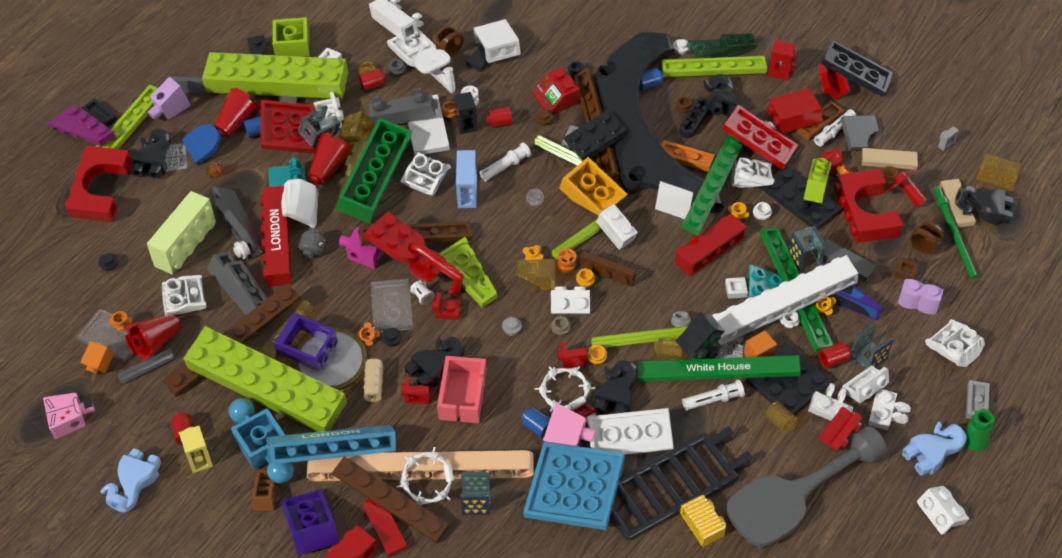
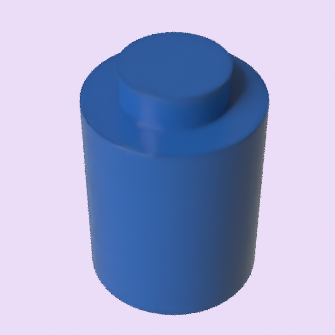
M657 68L645 71L640 80L639 89L642 91L661 85L664 80L662 71H659Z
M260 116L243 121L248 138L260 135Z
M534 407L526 409L521 417L523 419L522 424L539 437L544 438L550 419Z

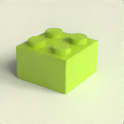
M307 17L273 20V49L275 55L310 56Z

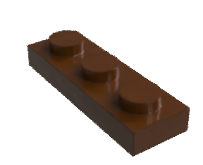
M584 250L580 255V268L590 269L593 273L617 281L622 285L632 287L635 283L636 270Z

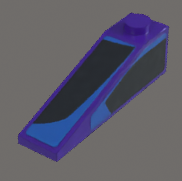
M853 285L828 296L829 298H835L836 305L876 321L880 317L882 306Z

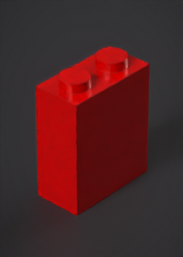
M810 88L769 98V106H767L769 117L772 116L775 127H778L781 133L822 123V108Z

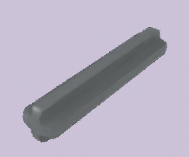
M167 349L146 361H142L117 374L121 383H126L173 360L175 355L171 349Z

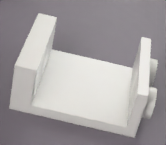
M506 19L474 28L476 44L482 43L488 63L521 54L519 39Z

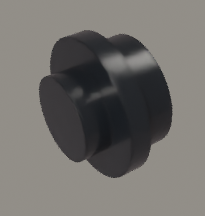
M574 61L568 66V74L574 77L584 70L585 67L581 62Z
M106 253L99 258L98 263L105 271H112L117 267L118 259L115 254Z
M388 328L383 331L382 341L387 346L394 347L399 344L401 332L398 329Z

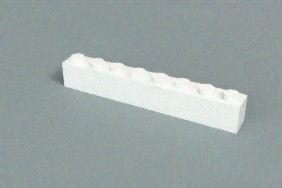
M847 255L841 258L837 257L824 266H817L809 273H802L789 282L785 281L774 289L765 290L761 295L754 298L750 297L739 305H732L726 311L719 314H713L712 316L725 330L718 341L719 344L728 343L856 284L858 281L857 270Z

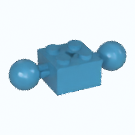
M246 398L234 400L229 407V416L238 424L231 427L235 442L253 470L269 463L267 474L273 482L285 483L289 481L294 473L292 462L271 464L267 457L266 437L285 435L268 408L255 414V407L250 400Z

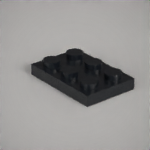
M608 109L563 138L578 158L584 161L587 157H593L628 135V132Z

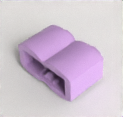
M905 279L898 304L908 309H918L923 313L933 315L937 313L943 289L931 284L924 285L914 279Z

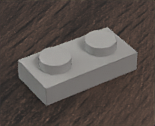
M969 380L967 384L965 418L971 419L972 415L981 409L988 410L990 383Z

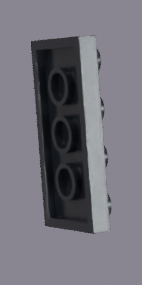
M833 39L829 43L821 62L828 69H832L881 97L885 95L893 74L888 69Z
M788 166L772 177L774 179L772 185L762 186L761 190L813 230L814 227L819 230L837 216L842 209L841 206L825 194L822 203L804 200L807 181Z

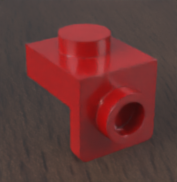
M560 342L557 356L558 361H562L563 368L587 366L586 348L566 350L565 342Z

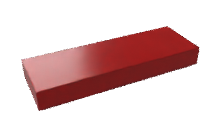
M371 500L363 502L362 507L387 556L391 557L408 549L391 513Z

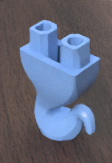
M938 422L934 429V435L919 434L911 438L910 443L903 449L902 455L909 461L915 457L919 462L916 463L915 469L921 476L927 473L932 475L941 468L946 456L963 449L967 437L960 426L951 424L941 431L942 424Z
M134 448L128 456L123 455L118 465V477L125 495L124 497L118 495L117 485L109 483L100 491L101 494L107 492L106 503L119 512L130 511L136 505L140 491L154 483L159 477L158 469L161 460L158 456L150 455L147 461L144 462L142 461L144 457L143 452Z

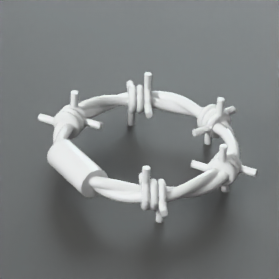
M549 366L550 371L544 377L541 386L535 388V390H539V393L548 405L551 406L550 412L554 409L555 403L560 404L562 400L556 402L547 397L546 393L551 392V390L547 391L546 382L552 378L556 380L555 376L558 373L569 372V378L573 375L578 376L584 383L579 385L585 391L584 396L577 398L564 407L573 411L586 403L589 391L595 389V387H591V384L585 379L584 375L578 371L580 366L567 369H555V367L552 369Z
M436 447L433 448L432 452L417 454L409 458L404 456L407 462L402 473L401 485H398L397 488L403 487L405 492L420 506L444 500V498L450 500L447 494L449 493L452 481H454L452 466L438 452H434ZM421 457H430V459L434 460V465L436 459L444 464L443 469L448 485L440 493L435 490L438 496L433 499H424V497L420 496L421 491L416 496L410 492L408 487V481H411L412 478L407 479L406 472L415 463L419 466L416 460Z

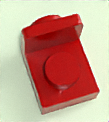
M437 292L436 299L432 300V311H435L436 318L459 320L461 300L442 299L441 292Z
M406 377L405 384H401V396H405V403L430 404L429 386H411L410 377Z

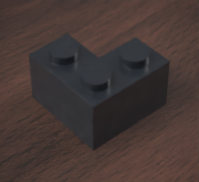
M701 312L676 339V342L689 358L715 359L722 348L718 341L725 330L711 314Z

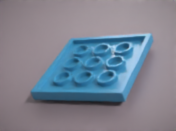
M544 442L523 511L524 518L607 530L625 460L624 453Z

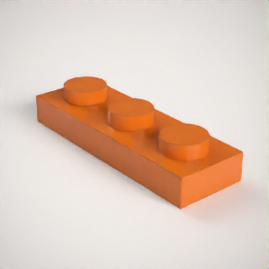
M663 140L661 144L664 150L678 163L709 172L715 159V154Z

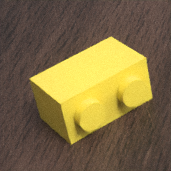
M200 426L189 427L179 432L192 472L196 473L213 467Z

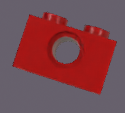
M775 40L770 58L769 77L788 81L790 74H794L796 64H793V62H796L798 54L795 51L796 44Z

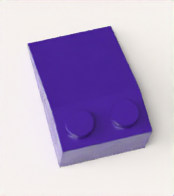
M322 489L281 500L297 555L308 554L311 551L328 548L339 543L335 522Z

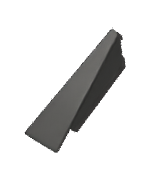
M212 187L215 200L217 201L215 206L218 215L239 242L244 241L250 249L249 255L251 258L255 259L262 255V253H265L262 243L236 192L229 188Z
M230 252L213 255L207 267L208 272L246 315L268 299L242 260L234 261Z

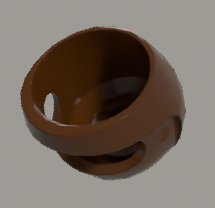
M446 26L435 31L432 42L435 44L436 49L444 50L449 56H453L461 49L464 37L459 31Z
M924 221L913 230L910 238L911 244L921 253H933L942 243L944 238L943 228L934 221Z

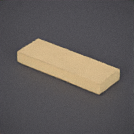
M862 148V166L913 170L918 166L917 152Z
M959 179L941 181V190L944 197H947L949 201V209L957 228L975 225L976 220L973 213L971 215H963V210L955 205V196L961 187Z

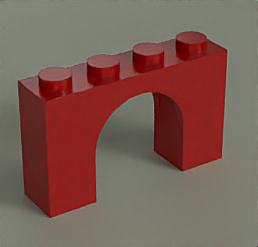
M86 146L81 154V162L79 168L76 169V177L74 183L71 184V193L69 199L65 202V209L70 217L113 222L118 209L114 198L92 195L87 192L88 186L95 177L104 173L128 175L132 164V157L128 150Z
M881 169L839 174L836 183H834V191L839 195V204L844 209L845 221L849 223L850 234L854 236L856 243L900 237L903 224L897 211L872 214L863 211L855 202L863 197L882 195L884 193L886 181Z

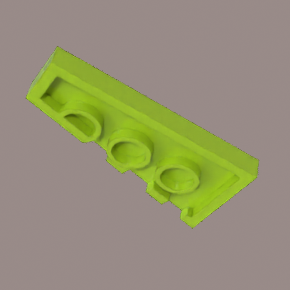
M466 237L439 253L448 263L463 273L462 288L482 308L497 298L496 290L488 276L485 275L483 267L476 259L475 253L470 248Z

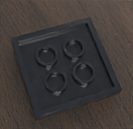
M787 343L773 356L799 355L800 376L746 378V382L791 419L811 402L815 391L822 393L832 383V380Z

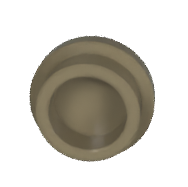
M556 317L551 323V330L557 335H565L570 331L571 324L565 317Z

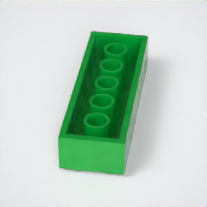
M379 117L338 198L336 210L369 224L371 223L409 145L412 135L411 130Z

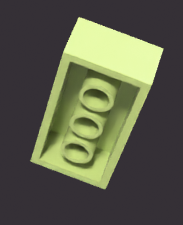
M190 191L148 241L147 246L154 267L173 275L182 267L183 262L193 253L195 247L203 241L208 231L215 226L216 220L209 198Z

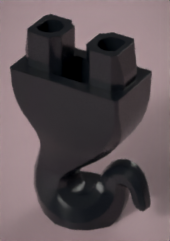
M725 74L712 76L709 83L704 79L705 89L711 92L706 102V109L711 110L714 115H726L729 119L738 105L742 106L738 97L733 93L734 86L731 79Z
M154 129L151 131L147 143L144 138H140L143 148L139 149L131 159L133 163L132 172L136 177H141L144 172H148L149 177L159 179L161 174L166 173L167 162L165 153L170 147L171 139L167 131Z
M963 185L956 193L955 205L963 210V215H971L973 212L971 205L967 201L968 199L980 217L990 224L997 225L999 222L1008 224L1013 218V212L1008 211L1012 207L1013 198L1005 196V190L980 191L971 186Z
M438 337L436 350H422L410 356L411 361L404 367L405 373L411 378L419 373L421 376L416 379L418 385H432L436 387L442 380L446 356L463 357L465 349L455 337H451L444 345H442V338Z
M621 360L616 363L612 373H610L609 367H605V376L609 381L602 384L596 392L595 409L598 414H605L607 409L614 410L613 414L627 413L632 408V394L630 391L637 382L638 370L632 362Z

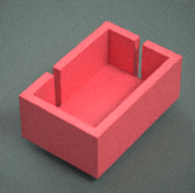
M446 356L437 405L439 420L457 421V418H460L461 422L479 423L487 374L486 359Z

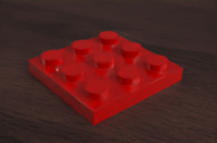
M261 100V149L315 153L316 146L313 147L315 142V122L298 130L301 119L314 112V105Z

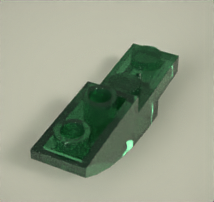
M753 33L721 34L720 39L689 40L687 43V48L692 57L704 58L736 57L758 47Z

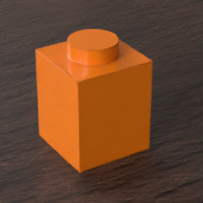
M763 331L746 341L744 354L746 357L773 356L776 353L777 343L766 331Z
M90 341L80 363L87 366L86 370L97 374L98 371L106 373L115 351Z

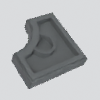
M875 115L843 116L841 118L849 150L867 148L869 136L879 132Z

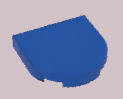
M205 124L194 129L182 141L194 162L199 166L217 151L221 134L214 126Z

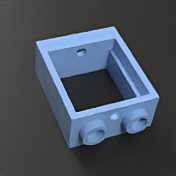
M475 150L457 151L456 191L458 208H476L477 169Z

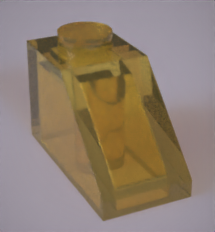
M554 259L516 260L517 275L532 287L543 290L555 289Z

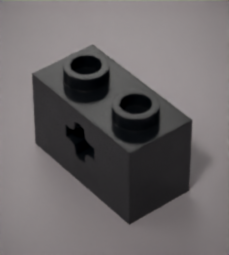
M467 92L454 95L455 120L460 135L478 131L476 105L472 93Z

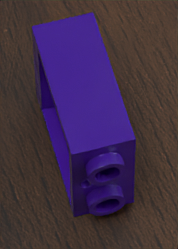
M293 313L274 342L277 354L319 370L321 365L327 362L331 349H335L337 346L338 338L336 329ZM300 330L326 340L315 357L290 347Z

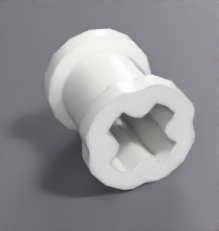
M419 280L412 284L410 291L419 298L421 305H427L434 299V292L426 287L425 282Z

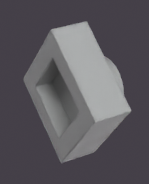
M953 126L948 131H943L939 137L938 147L944 151L954 144L959 130Z

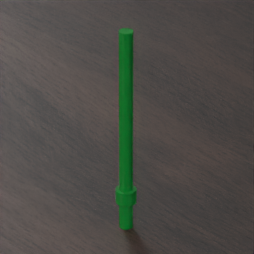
M935 187L933 190L937 198L936 203L944 214L970 279H976L978 275L949 209V201L947 197H944L941 187Z

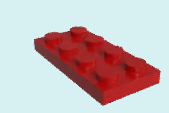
M740 105L736 107L722 127V130L781 169L784 168L798 144Z

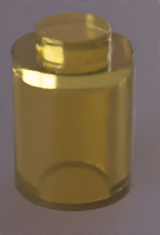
M659 338V341L654 343L653 353H657L658 358L681 360L682 348L676 340Z
M778 401L774 402L765 412L764 416L783 433L791 432L797 425V417Z

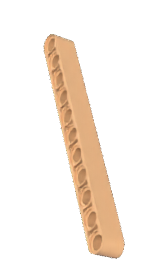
M526 450L438 452L448 464H451L454 479H462V472H488L489 479L528 478L534 475V454ZM426 452L374 453L346 457L380 480H401L404 466L407 462L404 456L409 458L410 456ZM343 457L308 460L306 477L311 481H341L333 476L332 472ZM430 457L419 458L416 460L419 466L415 463L406 472V478H412V480L446 479L443 469L444 464L436 459L434 465V460L430 459Z

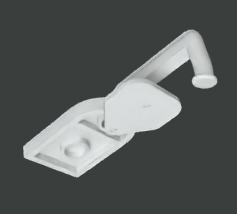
M418 28V35L405 42L397 36L387 41L388 46L406 64L416 67L421 73H430L450 93L455 92L453 68L447 67L443 72L439 69L450 63V56L444 50L436 49L435 44Z

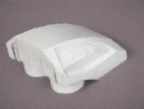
M418 152L413 161L408 165L400 182L410 188L433 196L447 171L451 169V166L438 160H433L430 157L428 158Z
M739 158L738 162L735 161L732 167V187L772 185L774 183L771 173L772 163Z
M302 179L288 180L284 184V193L282 194L281 201L283 216H288L314 229L317 224L319 195L316 186Z
M201 275L181 276L177 279L171 278L166 282H162L165 316L184 314L206 308Z
M952 319L934 336L925 340L927 346L961 367H967L979 357L985 345L984 338L977 335L975 330Z

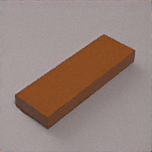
M830 101L822 107V123L796 129L795 132L807 141H810L822 132L824 127L831 125L840 118L845 110L833 101Z

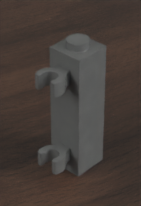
M421 88L413 89L415 93L413 96L381 102L380 96L372 97L374 103L369 104V118L374 127L379 117L394 124L436 117V109H438L437 100L433 99L431 92L422 93Z

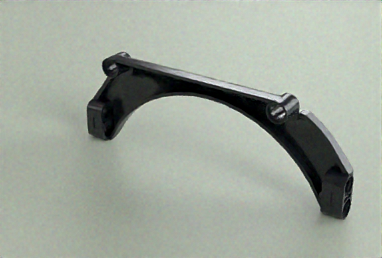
M641 32L608 57L607 65L599 66L594 76L603 112L609 109L628 132V135L612 144L620 172L618 176L621 188L627 194H634L639 185L659 190L661 181L693 192L692 206L704 179L683 167L657 142L644 120L639 103V85L644 72L659 58L674 52V47L670 35L666 33ZM720 192L709 213H718L724 209Z

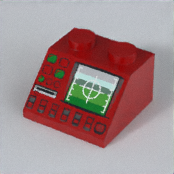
M563 67L547 73L532 91V94L543 109L550 111L553 115L580 104V88Z

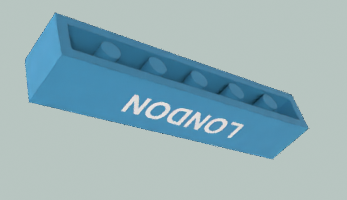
M391 425L266 437L267 457L271 464L396 451L395 430Z

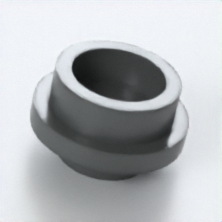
M394 59L390 62L388 69L391 74L400 75L405 72L406 66L402 60Z

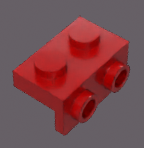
M821 63L818 65L819 77L823 84L821 87L825 94H829L837 100L850 92L846 77L832 69H828Z
M844 406L841 407L818 439L833 451H837L839 448L843 450L849 442V439H847L848 435L851 432L855 433L862 423L859 421L862 416L856 412L852 413Z

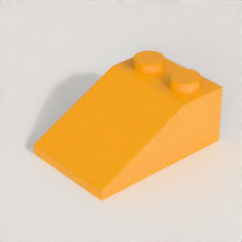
M589 157L563 177L559 187L573 202L598 216L602 211L613 204L617 205L627 196V193Z

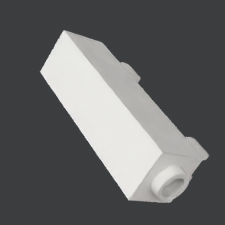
M375 0L369 3L372 18L404 42L417 36V27L424 25L421 20H418L422 18L421 14L415 13L410 17L401 11L402 7L399 4L396 5L400 0H390V2L388 0Z

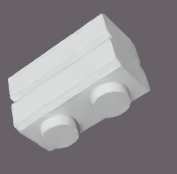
M615 204L602 211L596 221L619 250L630 244L638 233Z

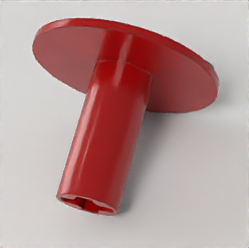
M919 166L907 174L904 171L900 172L893 178L896 183L885 192L888 193L899 185L916 207L921 205L927 199L909 178Z

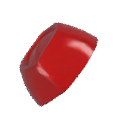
M840 149L829 150L819 156V158H824L831 162L829 176L837 175L836 168L844 164Z

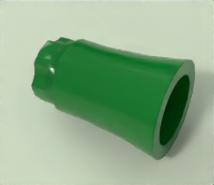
M981 409L975 412L969 424L963 430L967 437L964 446L972 451H983L990 444V436L995 418L989 410Z

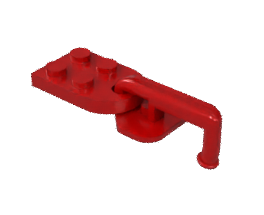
M387 212L364 232L365 239L397 261L409 263L410 273L419 280L430 282L443 272L454 280L453 286L449 288L450 295L456 297L460 294L464 280L463 273L448 263L442 255L425 247L424 238L391 213Z

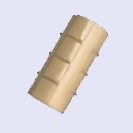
M369 359L366 361L364 370V399L369 402H378L382 399L383 363L379 359Z

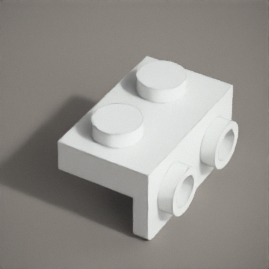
M330 92L331 99L314 102L315 110L326 105L322 118L318 120L321 132L344 120L342 110H338L340 108L339 98H335L333 92Z
M555 287V290H551V314H590V290H586V287H574V290H566V287Z
M871 365L844 384L842 388L846 389L848 396L861 403L889 383V371L886 367L878 370Z
M944 486L929 488L917 500L918 505L940 534H946L951 527L964 525L969 520L964 509L958 505L951 492Z

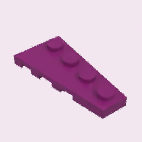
M77 104L69 107L65 112L47 122L51 129L57 128L62 133H71L73 137H82L85 141L98 146H103L116 137L111 129Z

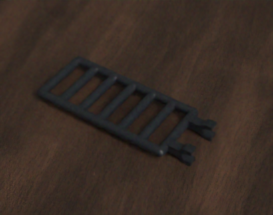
M729 426L711 438L707 433H701L620 477L617 492L640 524L629 530L612 507L610 518L625 540H631L680 513L681 505L701 495L707 498L739 479L736 471L750 466L752 456L746 451L737 459L731 462L727 461L717 446L733 440L731 437L733 431ZM704 442L728 476L718 481L693 447ZM686 451L711 486L700 491L676 456ZM669 461L693 496L682 500L658 466ZM651 470L675 505L664 510L641 475ZM634 480L658 515L647 520L623 485Z

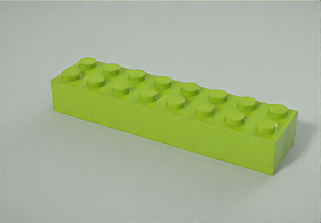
M209 52L202 81L208 93H229L231 88H238L249 95L331 99L330 92H333L335 98L343 99L349 72L346 59Z
M204 326L184 357L188 369L317 432L330 431L347 403L345 393Z

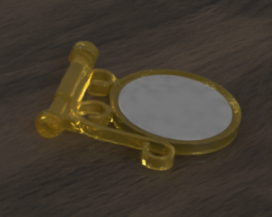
M302 300L297 305L294 313L305 317L309 316L314 311V308L308 301ZM291 316L258 352L275 360L276 349L274 342ZM331 327L336 329L338 343L335 349H331L327 362L324 365L322 364L319 370L289 358L278 357L279 362L289 364L293 361L295 370L336 390L344 391L355 385L365 373L367 351L364 343L357 335L343 328ZM307 332L298 333L296 338L301 341L296 349L315 357L326 340Z

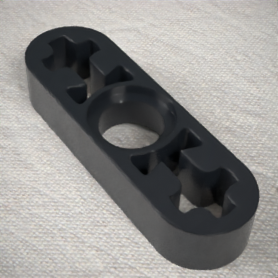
M698 98L681 122L679 134L683 138H692L709 114L710 110L706 109L707 98ZM691 116H698L700 119L693 120Z

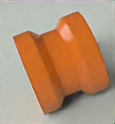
M567 248L559 251L558 268L562 272L569 273L575 270L576 252Z

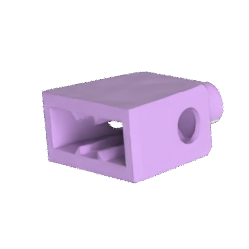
M169 77L151 95L150 99L154 106L147 112L154 120L160 115L170 120L190 107L191 104L181 86Z

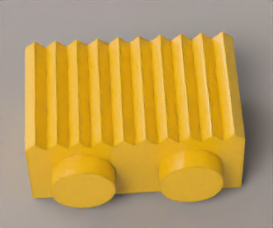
M701 495L681 505L680 514L702 547L724 537L726 522L722 516L718 517L714 504L710 499L707 500L704 495Z

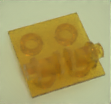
M985 153L976 180L1013 191L1021 164Z

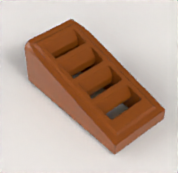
M257 470L251 496L252 508L254 511H273L277 483L272 480H261L269 479L267 470Z

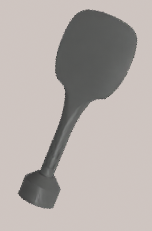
M866 426L852 435L850 450L811 474L795 480H785L779 476L770 475L744 486L729 499L726 508L727 515L739 535L743 536L748 544L756 545L758 550H763L764 546H770L781 540L799 526L807 510L805 500L817 486L856 460L873 463L886 454V444L882 436L873 427Z

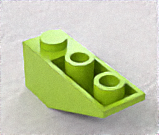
M813 158L804 200L822 203L831 167V162H828V160Z

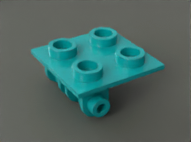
M296 157L291 158L287 166L268 168L269 187L283 186L288 180L292 179L306 181L305 165L300 164Z
M751 264L749 265L748 298L761 295L765 290L774 289L782 283V279L778 274Z

